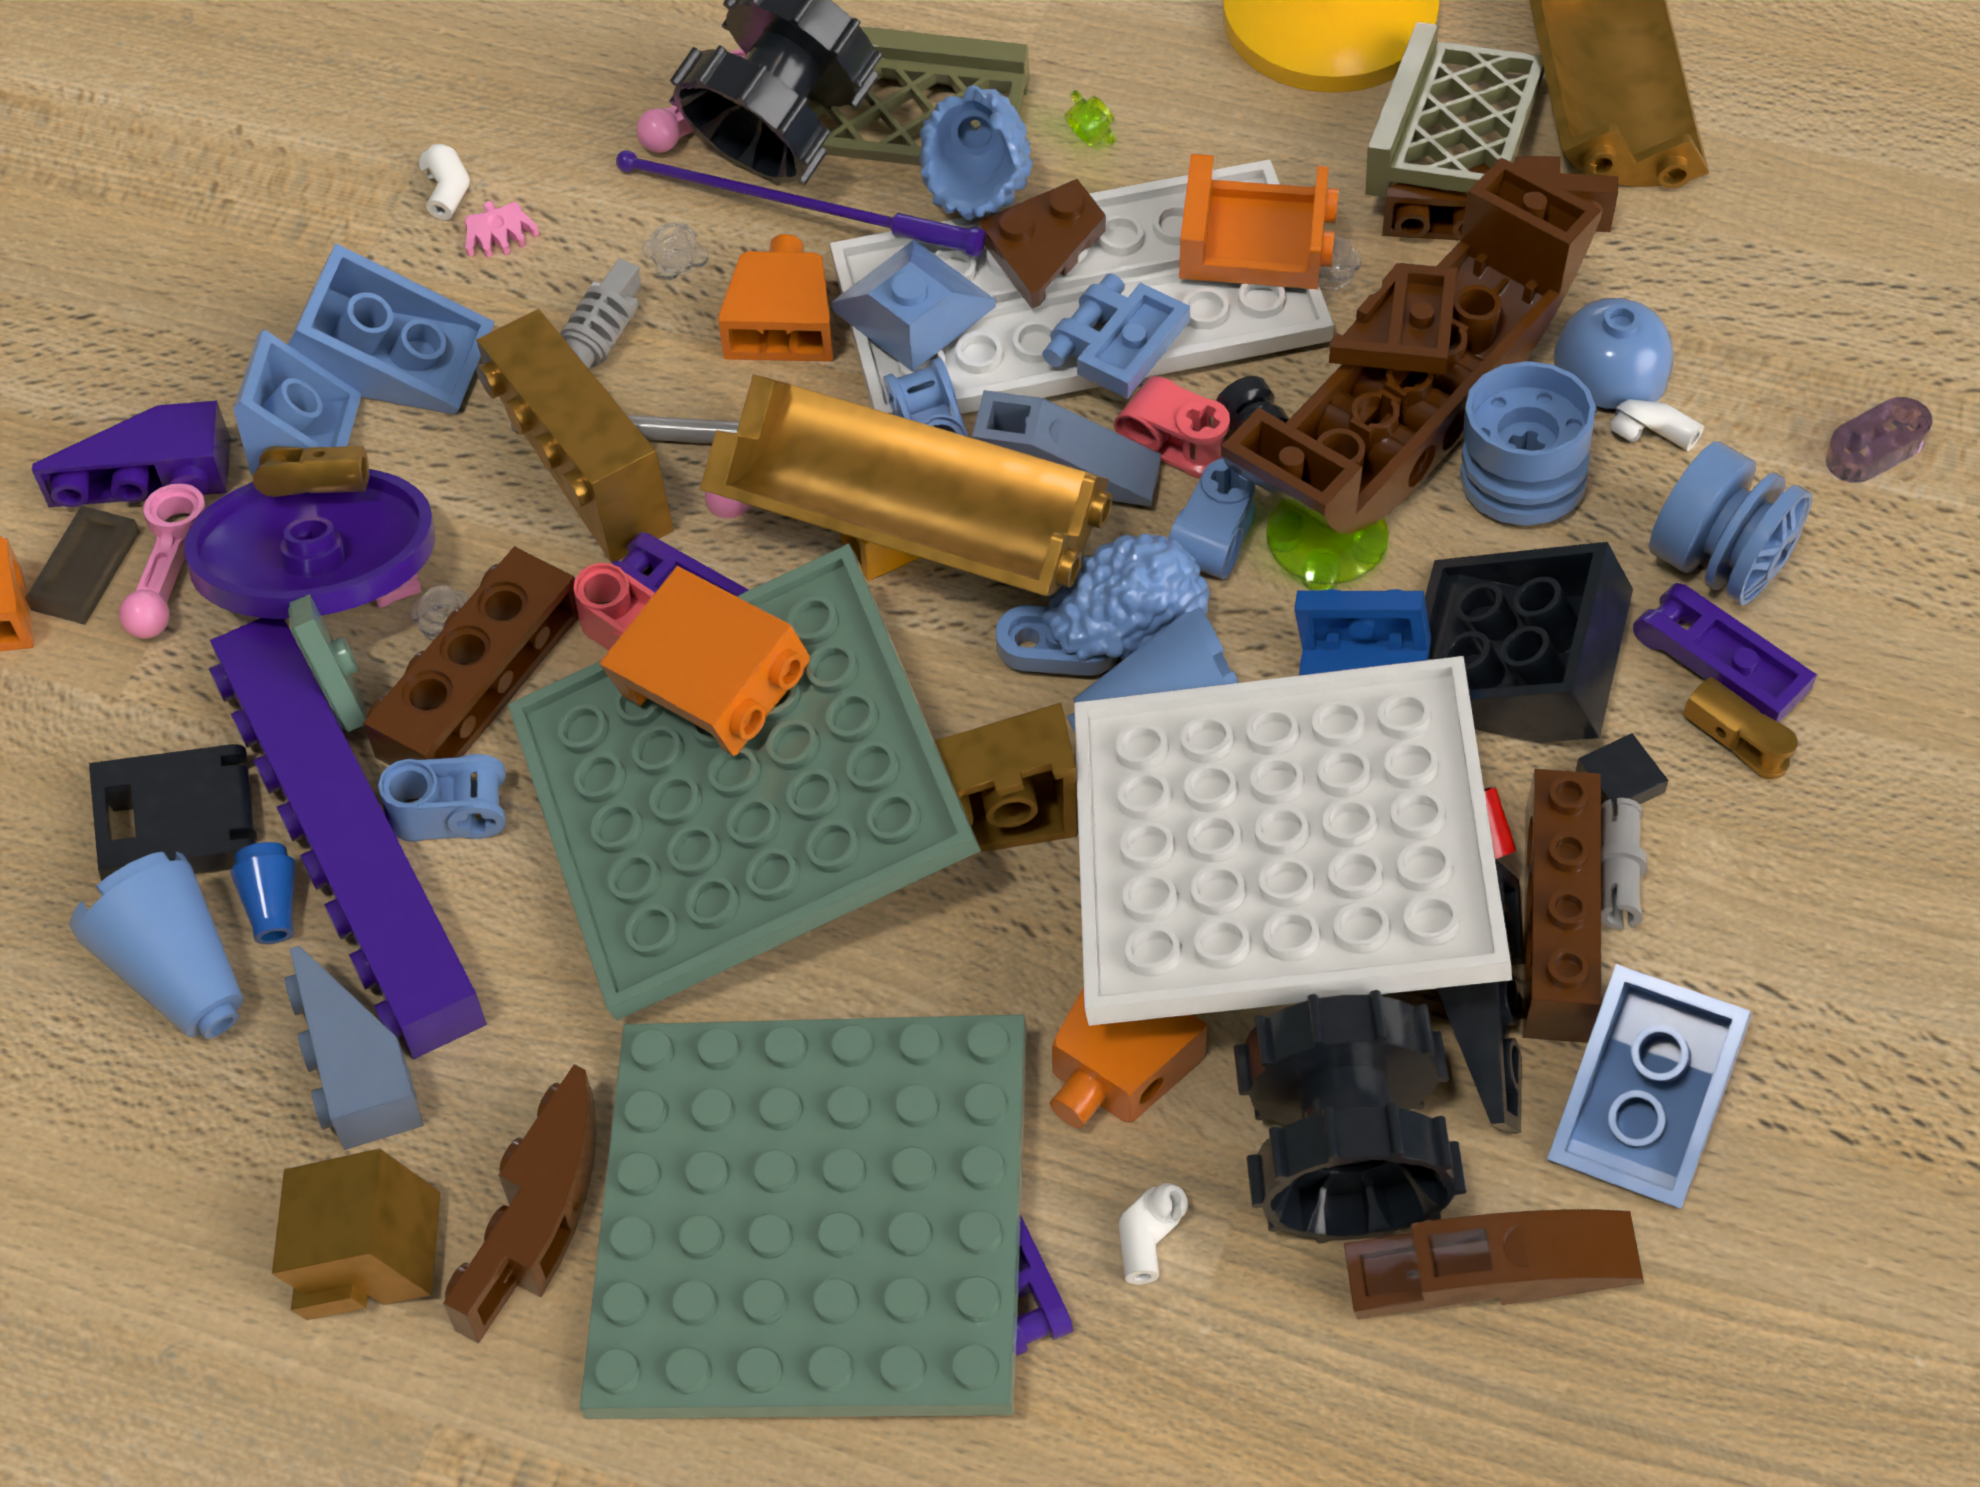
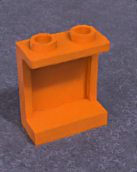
M1191 154L1180 237L1179 279L1318 290L1320 266L1332 267L1335 231H1323L1324 223H1336L1339 191L1338 188H1327L1329 166L1317 165L1316 185L1313 187L1213 180L1214 155Z
M676 566L599 664L623 697L639 706L647 698L711 733L725 752L736 756L747 741L754 738L760 732L766 717L786 691L798 683L804 668L810 661V655L792 625Z

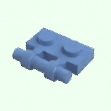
M1110 273L1099 284L1090 285L1079 298V308L1072 317L1063 318L1051 331V342L1043 350L1042 355L1048 364L1053 367H1060L1069 356L1081 354L1077 358V375L1128 399L1190 322V306L1143 283H1139L1128 297L1121 295L1125 289L1123 281L1117 275ZM1109 320L1100 332L1092 329L1097 322Z

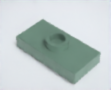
M310 594L290 602L288 612L291 631L343 730L346 729L347 732L364 726L363 722L367 717L363 697L351 675L358 672L359 669L344 637L333 640Z

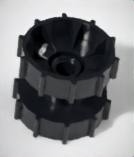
M725 0L723 5L728 9V13L722 27L730 31L736 43L746 54L745 58L727 52L721 45L716 50L708 49L704 51L692 47L670 79L675 89L669 102L679 109L684 119L694 129V135L702 137L716 150L732 160L734 166H742L755 174L768 178L777 186L781 182L790 183L796 181L805 186L828 153L822 146L831 133L829 129L822 126L816 114L807 105L808 99L822 104L827 110H830L832 106L841 107L846 105L857 109L879 77L874 69L883 54L874 49L868 36L859 26L861 24L860 20L850 17L831 0Z
M1373 990L1368 995H1338L1319 998L1316 994H1311L1307 996V1001L1286 1007L1270 1016H1256V1026L1249 1032L1245 1043L1236 1044L1233 1048L1239 1095H1249L1254 1107L1255 1119L1260 1121L1268 1118L1287 1125L1283 1128H1269V1138L1262 1144L1259 1152L1246 1157L1252 1207L1263 1208L1270 1232L1284 1230L1299 1236L1316 1238V1242L1319 1244L1331 1239L1386 1237L1390 1233L1410 1228L1412 1223L1440 1220L1441 1211L1450 1204L1454 1196L1467 1192L1459 1142L1449 1141L1445 1116L1431 1118L1421 1113L1410 1111V1109H1424V1100L1432 1093L1437 1083L1449 1080L1441 1031H1432L1428 1005L1421 1004L1415 1007L1397 999L1383 997L1379 990Z

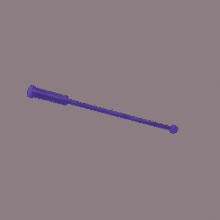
M630 150L621 151L616 157V165L623 172H632L638 169L890 228L895 236L963 251L968 256L976 258L981 255L985 245V231L976 227L967 229L902 213L889 217L640 159Z

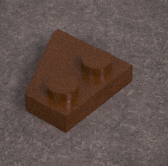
M1078 179L977 221L978 228L985 231V247L1031 309L1040 306L1046 299L1045 289L1058 274L1066 276L1078 263V257L1081 252L1091 248L1106 231L1105 213Z
M1397 263L1382 280L1381 289L1369 295L1357 309L1356 321L1342 336L1337 333L1331 339L1329 363L1446 375L1458 268Z

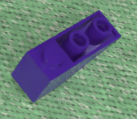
M217 400L157 405L33 463L32 472L49 508L62 506L79 507L87 504L139 502L146 500L157 489L171 484L191 485L197 488L202 495L227 493L231 438Z

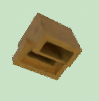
M381 1148L284 1169L272 1274L293 1287L291 1311L306 1320L365 1309L367 1308L368 1295L382 1305L431 1296L441 1192Z

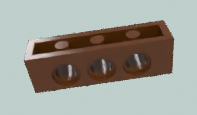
M515 546L499 564L491 566L483 576L480 587L462 607H458L450 613L445 621L443 630L427 649L418 652L411 659L403 677L387 695L379 697L371 706L363 725L375 758L388 765H392L396 761L405 759L426 760L464 756L578 619L573 589L574 576Z
M1534 769L1525 809L1522 1038L1588 1043L1601 1007V773Z

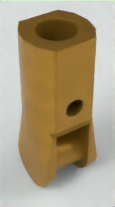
M271 446L263 450L260 456L259 466L253 475V484L260 493L271 497L306 492H365L370 478L368 456L364 446L308 447V449Z
M1714 677L1706 679L1694 690L1688 698L1682 714L1728 749H1732L1753 771L1764 778L1776 779L1785 775L1790 765L1789 757L1794 754L1798 746L1796 734L1790 728L1760 713L1758 709Z

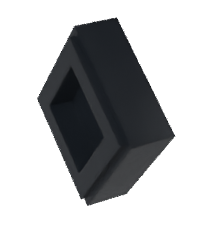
M1633 733L1578 758L1575 770L1576 772L1601 773V804L1611 799L1614 804V817L1618 815L1617 798H1628L1642 804L1665 793L1669 781Z

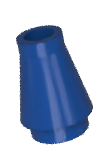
M276 842L256 843L238 850L234 856L235 865L231 868L230 875L252 926L254 941L260 944H275L290 939L294 935L292 915L296 861L288 856L286 846Z

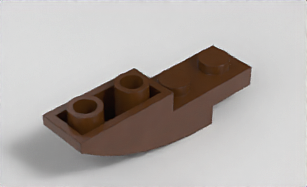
M1516 156L1514 164L1602 209L1601 218L1595 232L1610 233L1618 197V176L1560 173V156ZM1483 163L1468 170L1485 174L1490 168ZM1404 183L1390 186L1386 191L1382 236L1460 241L1468 193Z
M575 1064L561 1084L556 1082L545 1092L538 1107V1118L525 1137L516 1138L506 1149L500 1163V1173L498 1176L509 1206L503 1205L493 1214L485 1230V1242L470 1264L467 1262L463 1263L456 1269L446 1287L443 1305L454 1330L478 1344L517 1285L542 1297L559 1268L577 1229L587 1198L594 1165L596 1115L595 1100L586 1070Z
M1560 1209L1455 1217L1412 1223L1411 1233L1344 1243L1353 1310L1357 1320L1499 1298L1501 1305L1644 1284L1630 1211Z

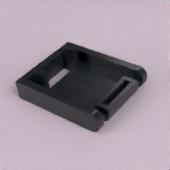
M229 744L89 763L97 864L101 881L128 863L157 852H164L170 861L175 860L176 852L182 853L192 866L195 874L231 869L235 865V853L248 845L256 844L255 840H258L250 774L247 768L246 748L239 744ZM109 806L114 812L133 809L136 837L112 840Z

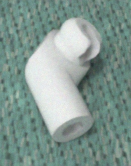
M434 144L421 154L419 166L421 171L429 168L430 171L427 177L436 180L438 183L426 204L427 211L433 217L445 221L452 218L469 187L470 177L453 148L444 144Z
M1628 399L1618 405L1616 409L1619 412L1610 422L1611 430L1630 442L1638 440L1643 428L1647 427L1686 451H1690L1696 445L1704 430V425L1666 403Z
M1163 1183L1158 1187L1148 1189L1119 1219L1123 1268L1127 1283L1141 1285L1151 1283L1159 1278L1156 1245L1178 1224L1188 1209L1187 1196L1178 1185Z

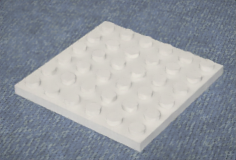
M1463 656L1074 703L1084 1005L1089 1026L1295 1004L1307 1001V996L1311 994H1316L1319 998L1338 995H1368L1373 990H1379L1381 994L1512 980L1511 961Z

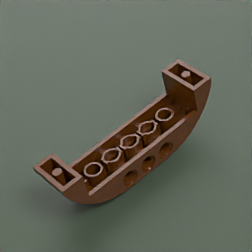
M1501 157L1468 191L1461 240L1437 265L1438 267L1458 268L1446 375L1342 364L1286 423L1258 407L1221 445V457L1226 466L1337 533L1352 534L1367 529L1383 519L1423 482L1463 438L1465 406L1468 393L1483 374L1504 364L1525 362L1558 311L1577 275L1599 224L1602 209Z

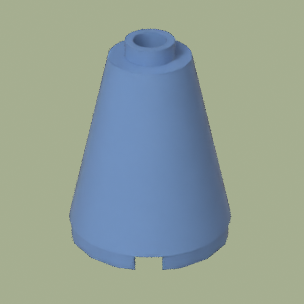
M1199 607L1190 612L1186 611L1073 698V701L1076 703L1239 682L1234 671L1231 672L1222 654L1224 649L1211 623ZM1074 712L1072 714L1067 715V718L1075 733Z
M164 852L152 853L132 861L107 876L96 886L102 897L89 910L82 901L77 905L69 922V926L77 941L186 1036L196 1037L203 1035L204 1038L211 1039L221 1035L237 1022L239 1018L237 1010L242 1005L244 998L194 870L182 853L176 852L174 861H170Z

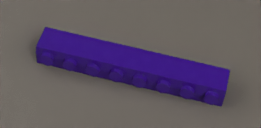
M260 618L211 639V645L219 664L208 668L223 702L235 698L240 707V710L230 714L245 747L248 748L258 743L263 753V756L253 761L267 792L272 794L281 790L286 800V803L276 808L290 839L294 842L304 837L310 851L301 854L300 857L313 886L318 890L328 885L334 897V900L325 903L324 906L340 940L352 935L359 950L348 955L362 986L367 990L377 985L384 1001L373 1005L380 1022L397 1039L403 1037L413 1060L486 1026L487 1023L477 994L285 619Z

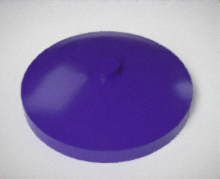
M369 469L370 478L365 492H306L271 497L260 493L255 488L253 482L215 501L191 525L184 543V553L191 582L195 589L211 603L228 611L246 616L289 619V603L309 594L321 616L352 609L374 601L399 588L425 565L435 544V530L431 507L424 494L417 487L398 476L374 469Z

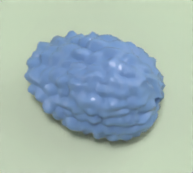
M975 85L968 86L963 98L946 96L943 101L936 104L930 118L923 121V127L919 133L922 145L919 155L920 167L922 168L920 173L924 185L934 195L933 204L942 207L945 213L958 211L965 220H972L975 216L983 217L985 213L993 215L998 213L1002 206L1009 207L1014 202V191L1025 188L1027 177L1031 174L1030 169L1033 164L1029 156L1031 151L1029 146L1031 143L1026 137V126L1019 117L1015 107L1010 104L1007 97H1004L996 89H980ZM977 120L981 126L974 127L971 121Z
M1146 533L1139 535V537L1123 535L1115 539L1113 543L1099 546L1095 550L1094 556L1083 557L1082 568L1079 569L1074 584L1070 588L1061 586L1057 590L1058 593L1050 597L1048 603L1049 610L1044 612L1042 620L1049 625L1053 639L1060 643L1064 652L1067 654L1076 653L1078 660L1081 662L1099 655H1107L1111 658L1120 657L1124 660L1186 611L1190 612L1200 607L1206 615L1209 610L1207 604L1210 589L1206 579L1199 575L1200 566L1195 563L1196 559L1187 550L1182 548V545L1176 540H1168L1166 536L1149 535Z

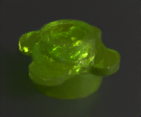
M1072 91L1070 98L1075 104L1064 114V118L1071 130L1089 147H1095L1102 139L1108 144L1113 145L1117 139L1111 132L1109 125L1115 119L1109 108L1096 96H1091L1086 100L1078 91Z

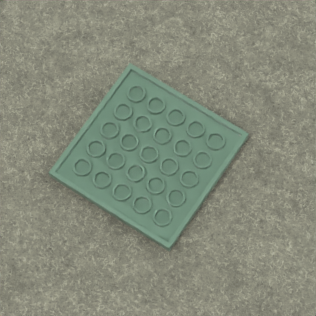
M846 544L737 596L792 625L810 655V661L804 668L798 683L786 691L768 714L760 732L754 738L748 740L736 756L725 752L711 733L647 698L639 706L623 697L600 666V661L508 704L606 1008L617 1021L981 851L867 580L850 544Z
M1024 1014L624 1024L580 1410L585 1418L1014 1415L1027 1024Z

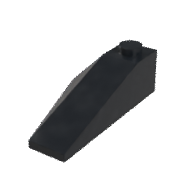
M1495 858L1511 965L1523 964L1524 942L1520 882L1514 874ZM1513 974L1512 980L1436 988L1490 1123L1506 1133H1521L1522 1056L1518 1041L1515 1038H1509V1025H1515L1518 1019H1523V998L1520 992H1517Z

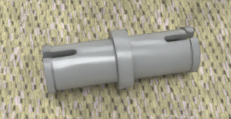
M1617 798L1618 817H1614V804L1611 799L1601 804V923L1609 928L1624 929V910L1628 911V925L1630 928L1635 927L1642 920L1641 878L1647 871V855L1641 848V805L1632 799Z

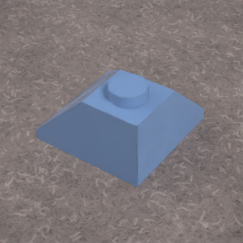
M912 240L831 302V310L912 372L996 307L993 297L916 240Z

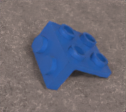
M1399 589L1386 591L1297 590L1294 612L1302 645L1298 676L1429 660L1431 635L1424 591H1403Z

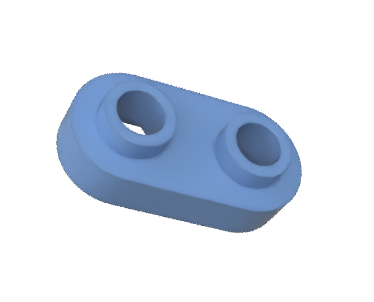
M1024 605L1012 608L1004 613L997 623V653L1006 665L1016 670L1091 676L1106 672L1118 660V658H1111L1107 655H1099L1081 662L1078 660L1076 653H1065L1060 643L1053 639L1049 625L1042 620L1044 612L1049 610V607ZM1024 641H1031L1037 644L1033 648L1018 646Z

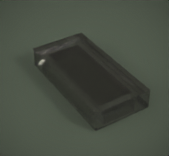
M80 506L25 597L30 610L86 625L140 533L135 519Z

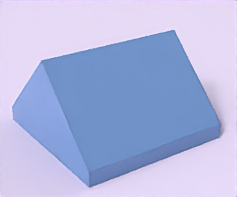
M265 329L256 337L233 408L251 476L254 475L255 470L259 466V459L263 450L271 446L300 447L308 449V447L347 446L362 393Z

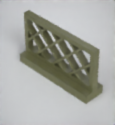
M1416 22L1368 145L1365 195L1386 197L1387 188L1392 186L1393 182L1468 193L1484 175L1483 173L1470 172L1468 169L1483 163L1491 168L1501 157L1514 163L1545 71L1542 56L1437 41L1438 25ZM1444 63L1464 65L1470 68L1453 73ZM1506 72L1524 73L1526 75L1520 76L1512 80H1508L1502 74ZM1483 80L1491 86L1478 92L1469 87V85ZM1449 92L1458 97V99L1444 104L1435 98ZM1503 100H1508L1513 105V107L1499 112L1491 106ZM1472 111L1480 117V119L1466 124L1457 118ZM1439 123L1447 129L1432 136L1424 130ZM1494 131L1503 137L1488 144L1480 138V136ZM1460 143L1469 149V151L1452 156L1446 150V148ZM1427 155L1436 162L1430 165L1408 163Z
M860 26L868 36L874 49L883 54L874 69L879 75L876 81L879 79L898 81L903 88L882 101L870 89L864 99L871 107L849 121L836 106H832L830 110H827L818 102L813 103L810 99L807 102V105L816 114L817 118L828 112L839 125L838 128L830 133L822 146L828 151L826 155L921 166L919 155L922 147H919L912 137L920 133L923 121L929 119L931 112L935 110V107L922 92L933 85L952 87L957 93L954 96L963 98L968 86L975 85L980 89H996L1002 93H1010V104L1020 114L1023 95H1027L1030 80L1028 44ZM913 98L925 114L902 127L890 112ZM879 118L893 132L879 142L865 141L858 133V131ZM979 121L972 124L974 127L981 126Z

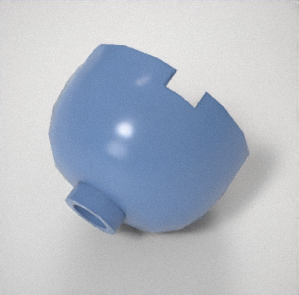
M1602 298L1586 304L1566 321L1555 346L1553 358L1555 366L1575 374L1590 389L1596 408L1599 406L1606 409H1616L1618 405L1628 399L1657 402L1664 395L1673 367V347L1671 335L1656 312L1640 302L1626 298Z

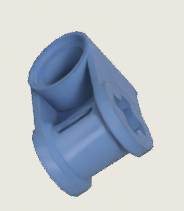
M941 358L931 360L930 367L898 378L893 373L883 376L885 392L893 415L968 437L957 406L956 395L949 373Z
M1222 458L1210 463L1203 471L1186 507L1178 514L1168 540H1176L1180 543L1182 548L1187 550L1196 559L1195 563L1200 566V571L1226 579L1231 573L1238 558L1241 545L1254 523L1256 509L1252 497L1256 484L1226 466Z
M470 754L459 758L405 759L396 761L388 766L380 776L378 787L386 818L395 836L404 841L417 842L427 839L459 837L482 839L499 834L505 828L506 814L503 808L499 806V787L505 782V766L495 757L485 754ZM473 773H477V780H472L471 775ZM419 798L415 802L404 803L409 799ZM476 813L481 814L482 818L480 820L476 819Z

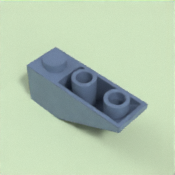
M983 391L972 438L1109 478L1106 491L1112 493V501L1152 506L1161 463L1160 453L1044 398Z
M300 946L290 948L295 974L284 977L295 1016L303 1013L306 1016L309 1030L298 1033V1040L308 1072L319 1070L322 1087L311 1090V1095L322 1130L334 1127L343 1149L347 1150L424 1126L410 1070L397 1037Z

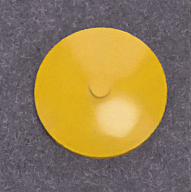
M1223 0L1222 17L1223 26L1232 47L1247 64L1264 76L1279 83L1308 91L1329 93L1351 92L1372 88L1395 78L1416 22L1437 25L1439 0Z

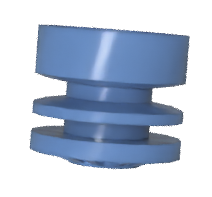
M1531 361L1499 366L1483 374L1471 387L1465 406L1463 430L1465 441L1462 449L1460 480L1465 496L1481 513L1500 522L1528 526L1552 522L1570 513L1584 497L1588 478L1590 446L1596 406L1590 389L1573 373L1553 364Z
M1713 441L1691 462L1671 491L1653 527L1649 549L1651 554L1684 573L1694 571L1711 555L1705 574L1706 586L1713 590H1718L1728 583L1726 589L1727 598L1739 605H1747L1778 574L1795 549L1811 508L1812 493L1799 485H1792L1784 492L1785 477L1777 473H1770L1750 491L1756 472L1755 461L1721 441Z

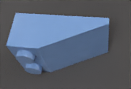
M335 243L287 344L362 393L361 397L456 415L481 357L476 339L490 333L495 322Z
M1616 964L1547 1160L1682 1209L1752 1017L1751 1011Z

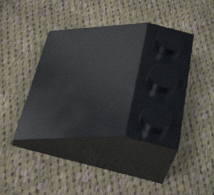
M1608 541L1434 560L1425 594L1431 635L1429 660L1464 657L1474 728L1477 730L1539 743L1599 739L1633 588Z

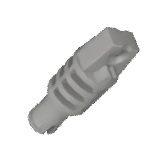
M618 259L601 284L595 281L591 284L584 294L583 300L577 305L576 311L572 313L568 323L560 332V335L588 369L606 360L609 351L613 349L617 339L622 335L625 326L628 325L639 306V300L634 298L641 286L639 266L623 259Z

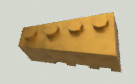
M539 308L476 339L483 362L482 365L476 367V371L485 391L492 399L500 398L514 428L519 434H524L544 466L549 470L611 563L628 555L627 546L640 532H646L660 539L674 531L656 450Z
M1062 702L935 740L981 849L978 853L1077 837L1076 764Z

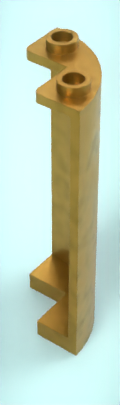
M1530 0L1562 153L1576 168L1587 175L1618 176V185L1633 187L1663 186L1666 188H1677L1686 184L1689 180L1709 174L1667 0Z
M755 374L752 375L737 433L716 430L700 486V490L1045 596L1054 594L1061 586L1072 587L1080 568L1081 553L1092 528H1103L1109 516L1113 498L1112 493L1106 491L1109 478Z

